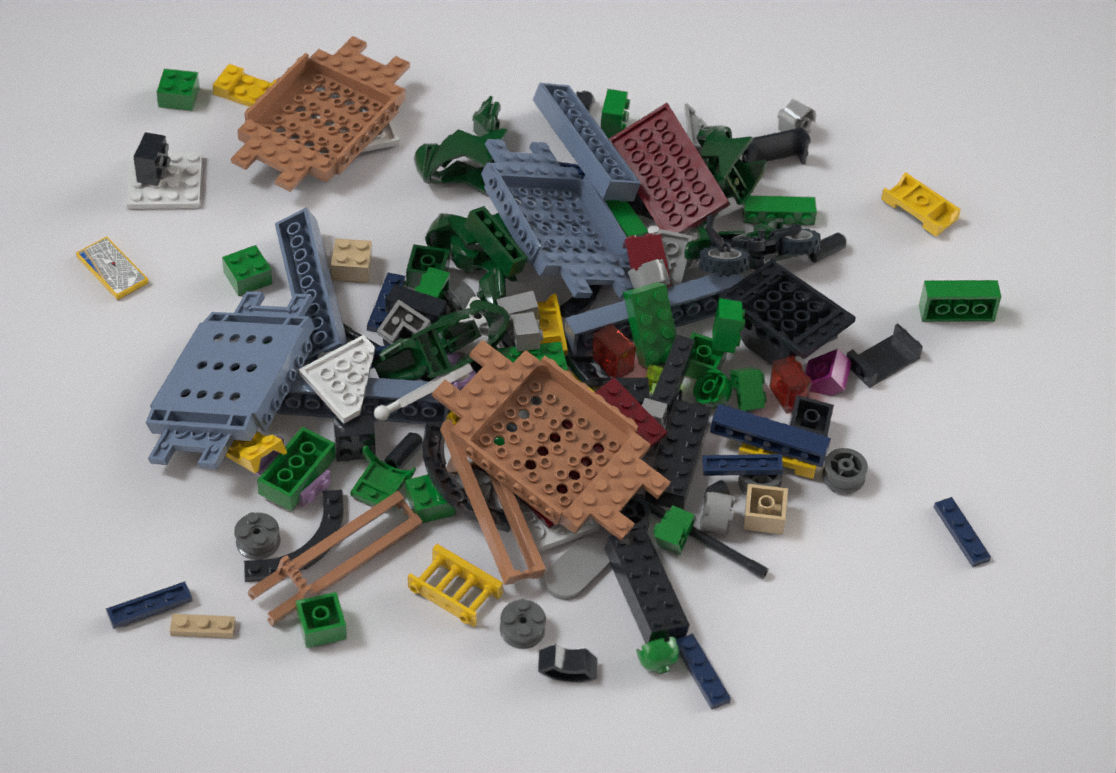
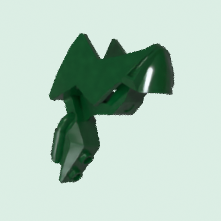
M489 96L486 101H483L481 108L473 115V131L477 136L458 129L452 135H448L441 142V145H438V143H426L416 150L414 163L424 183H465L482 193H487L484 189L485 183L481 173L487 163H495L485 143L487 139H500L504 141V136L508 131L504 128L499 129L500 120L498 115L499 111H501V105L497 101L493 103V96ZM464 156L479 164L480 167L477 168L459 160H456L448 167L447 165L453 159ZM440 166L445 168L442 171H437Z
M724 125L707 126L700 129L696 136L697 141L702 147L700 156L726 198L733 197L738 205H743L763 176L767 166L766 160L742 163L740 156L753 141L751 136L732 138L731 129ZM706 221L696 226L695 229L698 230L700 227H705Z
M440 213L431 223L426 233L425 241L427 246L450 249L452 261L457 268L464 270L466 273L482 269L488 271L479 281L477 297L480 300L498 305L497 299L506 297L505 280L517 281L516 275L507 278L485 250L477 244L478 242L464 227L467 220L466 217ZM499 213L492 215L513 239Z
M474 300L469 305L470 308L442 316L435 323L413 334L412 338L399 339L379 353L381 358L373 362L374 368L379 378L411 381L419 380V378L426 374L427 369H429L430 374L428 377L430 378L452 372L474 360L469 357V352L460 357L456 363L451 364L447 355L454 353L481 337L480 331L474 319L456 323L439 332L435 328L454 321L471 318L470 315L480 312L485 317L489 327L488 339L485 342L495 348L508 329L510 315L504 307L488 301Z

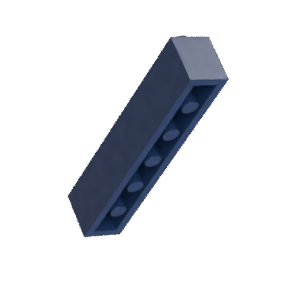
M722 404L718 405L711 421L710 433L773 453L782 454L783 456L823 467L831 442V438Z

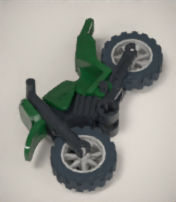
M707 215L706 227H700L697 239L686 244L684 257L689 261L699 258V266L703 271H709L712 274L717 273L719 277H722V275L729 277L732 274L744 273L749 268L757 270L764 265V260L773 259L777 262L798 257V255L816 253L820 250L821 235L815 230L802 229L801 225H791V227L783 228L782 218L755 225L753 232L748 234L745 231H720L717 233L713 228L715 216Z

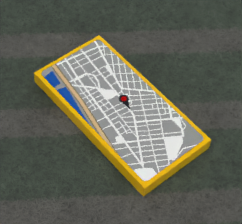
M107 236L76 252L78 260L117 300L149 283L148 278Z

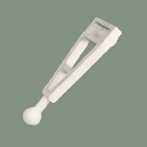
M466 364L452 372L442 374L399 398L392 404L376 407L374 416L379 421H385L391 412L433 392L445 379L450 383L455 380L462 381L470 376L469 373L473 369L470 364Z

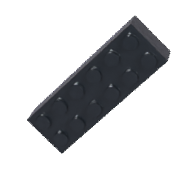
M674 399L665 427L667 435L661 440L653 465V469L669 480L670 485L658 499L646 491L645 498L656 505L671 508L673 505L684 510L710 425L712 408Z
M647 530L629 531L622 541L614 535H608L605 551L610 560L609 563L645 644L663 638L665 642H669V637L678 639L686 636L690 624Z

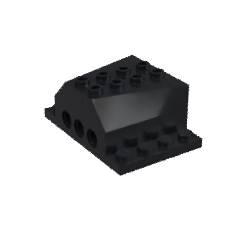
M773 259L720 296L722 299L742 302V309L745 310L744 330L740 332L741 339L748 349L772 366L788 363L797 356H800L802 359L807 358L826 343L836 340L838 334L855 323L856 320L853 314Z

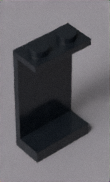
M801 127L754 137L753 141L743 152L741 161L742 163L760 160L768 162L797 155L802 165L806 164V158L809 154L808 146L811 142L810 136Z
M897 323L895 324L893 335L860 354L852 349L847 352L846 357L852 362L850 370L871 388L919 360L923 346Z

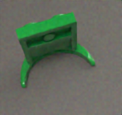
M364 446L363 454L369 465L350 491V496L374 507L395 492L400 491L405 480L412 478L416 468L413 467L412 470L394 468L376 457L368 446Z

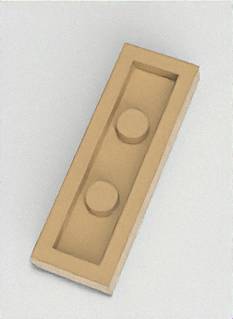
M172 614L170 636L233 638L235 616Z

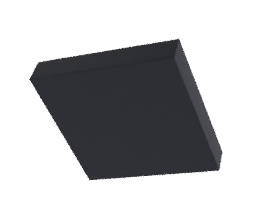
M565 356L567 366L586 385L604 386L610 381L611 377L593 356Z

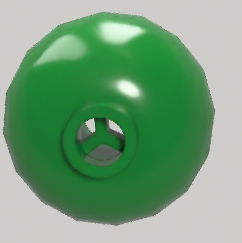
M720 370L706 371L707 374L704 377L700 376L697 379L693 395L702 406L715 409L719 404L725 405L729 401L732 394L731 381Z
M669 637V642H665L663 638L642 645V650L637 648L636 653L641 665L646 670L657 671L658 674L669 672V667L676 663L679 655L678 645L674 637Z

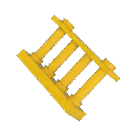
M436 544L432 548L433 562L419 578L411 573L408 575V588L413 593L423 596L453 614L464 624L475 627L477 625L476 611L489 596L497 600L500 599L503 595V582L441 545ZM439 567L449 570L448 574L435 588L426 583ZM456 576L466 580L452 598L443 593V590ZM472 586L481 589L482 593L469 607L459 603Z

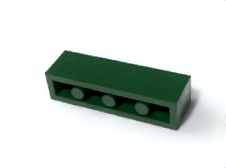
M485 206L469 211L464 227L507 278L521 273L528 258Z

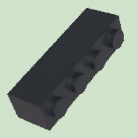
M678 334L651 397V400L667 404L666 415H670L674 399L677 398L695 353V340Z

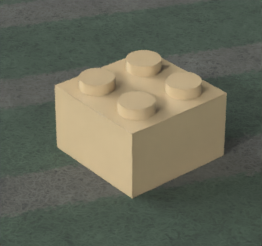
M335 238L331 262L332 280L369 283L372 241Z
M748 484L743 530L783 534L788 488Z

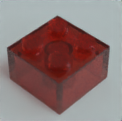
M612 324L594 333L592 358L600 364L610 377L623 378L634 371L636 346Z
M794 356L773 362L769 383L771 391L785 413L788 414L791 413L796 395L809 398L810 387L812 386L810 377L806 376L801 363L797 362Z

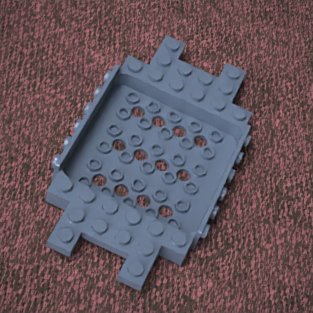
M487 139L485 146L495 163H487L481 173L485 183L484 189L515 243L528 257L527 264L531 265L540 276L562 277L574 298H590L593 292L588 285H612L618 297L624 299L623 292L634 289L628 279V271L631 269L627 250L622 247L627 237L608 205L601 198L586 175L582 180L576 168L561 167L547 143L531 142L529 148L532 153L509 152L503 140Z
M246 291L234 313L211 312L202 323H199L150 404L151 410L146 420V425L151 433L162 434L148 457L150 464L168 465L175 451L203 453L198 461L200 468L218 469L234 440L251 441L259 427L261 431L267 430L296 379L299 369L304 365L306 358L312 350V343L309 337L315 327L310 317L304 316L313 301L311 294H294L287 307L260 306L265 298L263 292ZM223 337L222 340H220V341H215L216 339H219V338ZM238 337L240 338V339H239L238 341H236V342H231V340H235V339H237ZM254 338H256V340H255L254 342H252V343H247L248 341H251V340H253ZM273 339L269 344H263L264 342ZM205 364H207V366H206L205 368H203V369H198L199 367H202V366H204ZM221 365H224L221 369H219V370H214L215 368H218V367H220ZM238 365L240 366L238 370L231 371V369L236 368ZM257 367L253 372H247L248 370ZM188 392H191L189 396H187V397H182V395H185V394H187ZM205 393H207V395L204 398H198V396H202ZM221 394H224L222 398L215 400V397H219ZM241 395L239 399L231 401L232 398Z

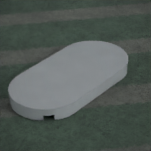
M593 537L578 540L546 571V590L558 599H572L579 596L608 568L610 560L605 551L606 543Z

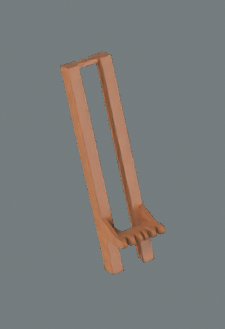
M452 420L444 421L440 430L451 454L446 467L447 471L453 477L457 473L459 474L504 585L514 584L515 581L528 578H541L546 568L514 493L488 473L528 567L523 573L520 570H514L472 470L473 468L483 472L484 469L475 462L468 461L467 456L462 453L463 449L450 438L451 429L454 427Z
M397 491L294 560H289L288 555L284 556L280 560L277 570L251 587L247 595L253 601L287 577H290L299 589V592L268 613L270 618L267 621L271 626H274L296 611V600L320 595L421 526L423 521L417 514H414L404 501V497ZM394 506L398 509H404L403 513L405 516H409L408 520L311 585H306L307 580L301 578L302 574L299 572V569Z

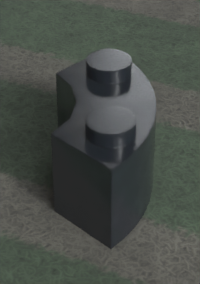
M557 644L539 650L538 672L548 678L563 682L592 681L597 679V657L586 648L567 649Z

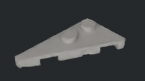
M685 104L687 135L697 151H701L702 147L697 141L696 136L700 129L708 125L702 118L699 119L695 115V110L689 104Z
M658 229V234H661L672 286L682 284L688 261L684 257L685 246L688 242L693 241V236Z

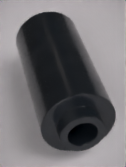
M836 232L822 239L820 250L807 255L813 263H816L845 249L846 237Z
M409 432L389 453L384 462L402 470L422 448V437L418 433Z

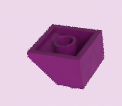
M839 349L808 360L801 388L805 391L827 396L845 391L852 362Z

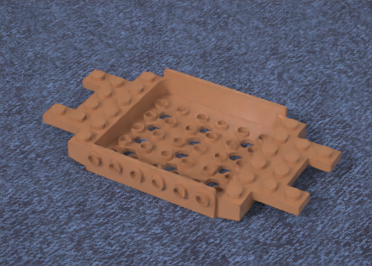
M354 36L334 55L318 49L310 58L309 54L304 53L261 97L257 98L250 108L246 109L244 113L245 123L237 130L238 140L245 144L231 157V163L244 170H247L256 160L282 172L276 178L275 185L289 192L307 174L325 183L328 182L335 175H340L399 113V107L405 100V89L394 83L410 68V62L395 56L387 65L379 63L361 54L367 48V42ZM317 88H325V89H326L325 91H320V92L316 91ZM337 94L340 98L332 99L331 95ZM348 101H352L355 103L354 105H345V103ZM304 108L306 111L297 112L296 110ZM362 108H367L369 111L362 113L359 110ZM319 115L320 118L312 119L311 116ZM333 122L335 125L326 126L325 123ZM279 128H283L286 130L285 132H276V130ZM348 129L349 132L341 133L340 130ZM297 135L300 139L292 140L290 137ZM308 142L315 144L314 146H305V144ZM326 149L329 153L321 154L320 151Z
M482 340L470 352L469 357L483 366V368L460 391L445 379L432 392V397L461 418L451 429L450 438L463 449L462 453L555 525L560 523L576 534L591 517L622 541L635 524L620 513L624 506L641 487L658 499L670 485L669 480L641 460L648 452L651 444L636 434L638 425H636L633 419L627 418L620 413L617 407L608 404L601 395L592 392L585 383L575 379L569 371L559 367L553 359L544 356L539 361L525 350L513 363ZM533 397H538L542 403L535 406L530 400ZM521 410H526L530 416L527 419H522L518 413ZM568 420L573 424V427L565 429L562 427V422ZM510 423L515 424L517 431L509 432L506 426ZM551 434H558L561 440L554 443L550 440L549 436ZM502 437L505 440V444L498 446L494 443V439ZM600 444L604 447V451L597 453L593 450V446ZM538 448H546L549 452L548 455L540 456L537 452ZM585 457L591 459L592 465L588 467L583 466L581 459ZM533 461L536 464V468L529 470L525 467V463ZM576 471L579 473L580 478L572 480L569 477V473ZM558 485H565L568 492L560 494L556 487Z

